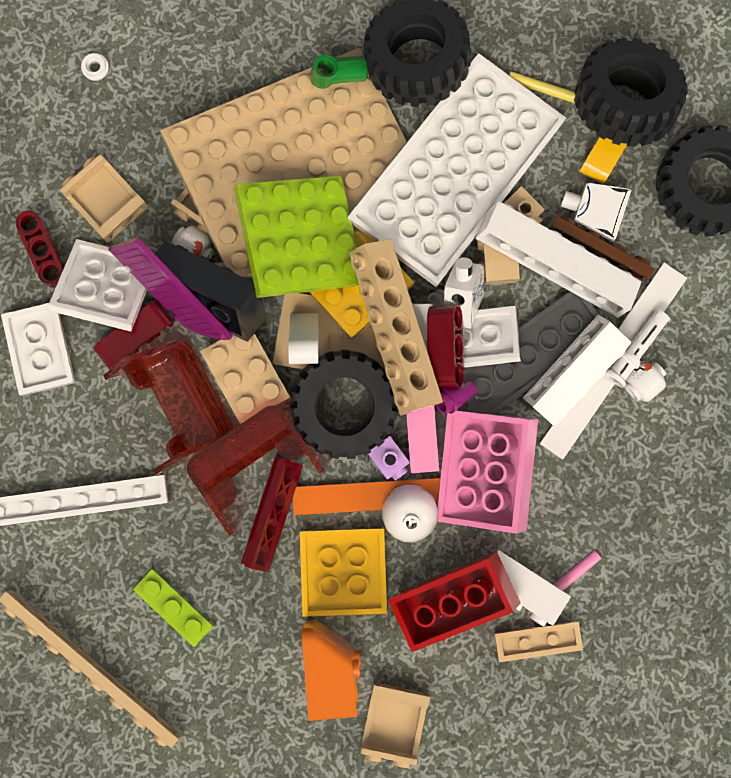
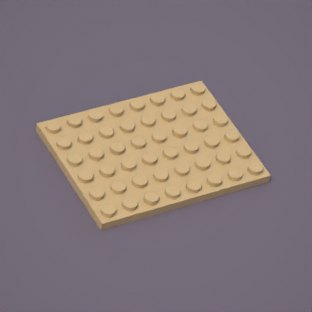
M360 47L357 48V49H355V50H352V51H350V52H347V53H345V54H343V55L338 56V57H351V56H363V57H364V55H363V53H362ZM311 67L160 130L162 139L225 267L230 268L234 273L242 277L252 274L233 190L236 184L341 176L349 212L351 213L406 145L407 142L385 97L382 95L381 90H377L372 84V78L369 77L368 69L367 79L364 82L332 84L328 88L320 89L315 87L310 81ZM318 69L323 75H329L327 70Z

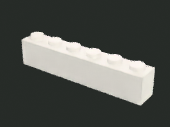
M500 201L496 202L487 211L476 236L477 240L617 318L632 309L641 284L640 280L634 278L631 273L611 265L605 258L597 257L588 252L582 245L574 244L565 239L559 232L542 226L534 218L526 217L519 213L509 204Z

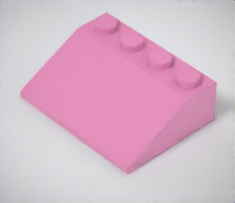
M457 410L453 414L447 413L438 500V522L516 534L527 531L538 419Z

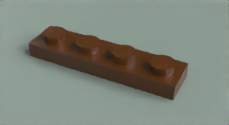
M556 216L549 230L559 232L565 239L574 244L582 245L588 252L597 257L605 258L610 264L631 273L632 276L644 282L651 278L655 268L649 266L650 262L641 256H635L634 258L625 253L626 249L614 242L608 244L601 240V235L590 229L584 231L577 227V223L569 217L563 216L560 218Z

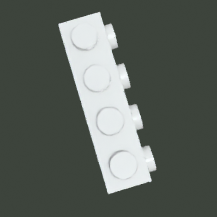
M597 315L528 391L523 399L553 426H556L568 416L569 411L575 404L587 395L588 390L595 382L606 374L607 369L615 360L623 356L631 342L610 321Z

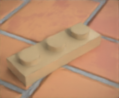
M578 621L494 633L498 662L583 650Z

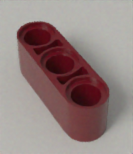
M23 211L16 218V228L39 279L50 288L55 289L65 267L44 220L33 211ZM30 220H36L37 225L35 229L26 231V224ZM42 244H47L48 251L46 254L37 256L38 247ZM52 269H58V278L54 281H49L48 273Z
M154 301L139 311L132 331L116 328L100 340L93 349L109 371L117 368L116 365L123 359L127 361L139 352L138 348L143 344H149L160 336V332L167 326L169 328L172 327L174 321L158 301Z
M459 305L430 306L427 312V351L439 388H460L464 380L463 315Z

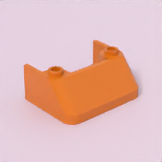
M305 621L302 626V647L308 720L357 717L356 701H358L356 678H360L361 668L359 650L354 651V647L350 642L320 621Z

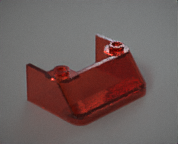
M177 340L129 355L103 375L105 380L126 374L130 383L139 390L151 388L176 436L171 438L166 444V451L170 459L153 470L155 475L184 464L233 436L234 427L193 348L183 340Z
M278 406L265 407L193 456L187 464L189 477L229 536H235L239 533L224 511L235 501L237 495L236 488L230 478L274 448L287 460H296L306 454L321 476L326 474V471L286 413Z

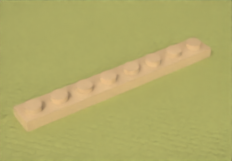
M13 590L5 591L0 597V602L4 605L2 609L9 616L20 618L25 623L23 627L30 634L41 636L46 641L45 646L56 655L62 654L67 659L66 664L75 672H83L89 678L88 683L98 691L104 690L111 696L109 701L120 710L125 708L132 714L130 718L136 725L141 728L146 726L153 732L152 737L157 743L163 747L168 745L172 748L182 735Z

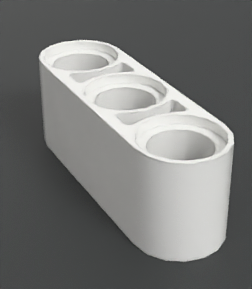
M290 313L289 364H318V313Z

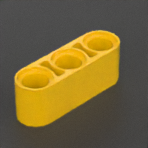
M599 137L579 172L603 185L627 144L621 143L616 145L608 138L603 140Z

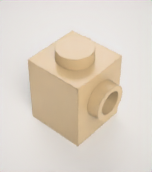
M522 186L504 202L526 217L534 218L539 224L543 221L540 216L545 209Z

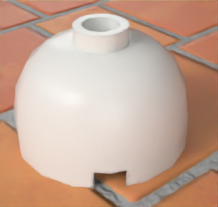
M406 484L391 491V494L382 505V519L387 531L394 538L402 542H417L425 539L433 532L437 524L438 508L434 497L426 490H423L418 485Z

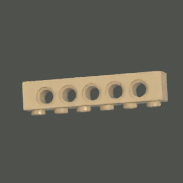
M392 239L361 245L349 253L351 265L356 273L360 293L367 308L368 319L373 327L377 347L381 353L385 373L390 381L394 402L398 407L400 416L442 403L443 400Z

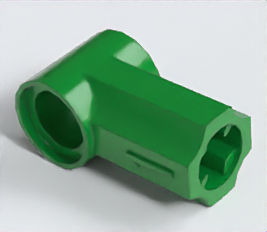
M327 54L320 55L316 58L310 71V81L315 87L320 89L328 88L332 84L364 82L367 79L366 59L363 56L334 58ZM318 69L327 70L329 75H323Z

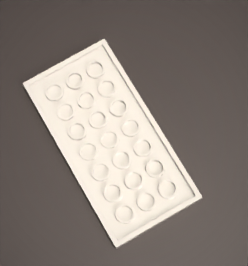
M479 53L471 62L470 67H468L469 73L466 80L461 81V87L456 92L450 91V97L438 103L348 216L353 226L375 242L392 239L397 258L435 287L439 285L454 263L476 237L487 211L496 202H503L566 120L565 116Z

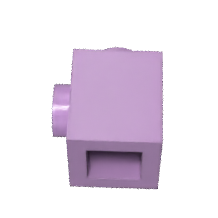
M389 436L381 446H375L371 449V453L368 455L387 480L392 477L396 481L408 472L405 466L410 462Z

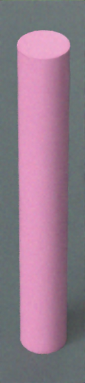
M595 550L592 551L553 585L561 591L565 590L601 560V557Z

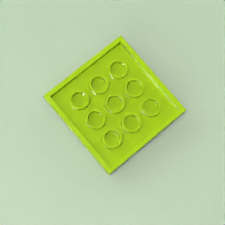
M341 176L235 185L233 190L257 298L359 286L349 254L358 247L352 222L348 219L350 212Z

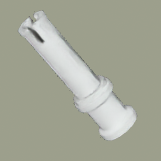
M655 309L623 356L617 359L610 369H607L604 376L615 385L624 388L626 385L625 380L634 369L639 368L640 358L666 323L669 322L670 317L663 311Z

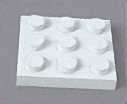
M76 239L50 300L49 310L132 331L147 289L130 273L131 269L128 265L123 266L108 250L109 247Z

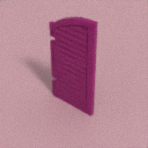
M138 237L108 248L123 266L128 265L131 269L130 273L166 310H171L174 313L173 317L184 328L212 339H231L233 335Z

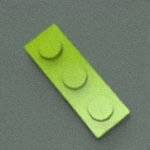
M151 569L133 589L193 647L214 627L154 569Z

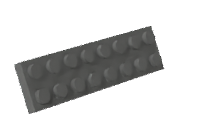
M570 291L518 328L521 361L464 367L463 383L467 380L472 381L476 386L477 394L471 397L457 411L496 414L532 388L595 317L599 315L593 305ZM435 405L437 449L439 455L444 451L447 414L441 413ZM399 414L398 417L407 428V415L400 416Z

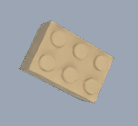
M255 333L248 342L233 335L230 340H219L200 351L240 425L245 426L290 401V395Z

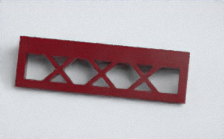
M275 456L241 560V564H244L245 567L269 572L303 465Z

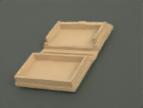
M302 293L284 295L273 365L303 369L308 365L289 364L290 313H318L319 356L329 351H358L373 358L385 369L371 323L351 339L312 295Z

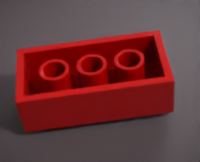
M497 551L398 591L388 600L411 652L510 614L521 604Z

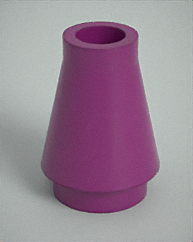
M467 380L460 388H440L439 391L443 402L437 404L436 407L443 414H453L471 397L477 394L476 386L472 381Z

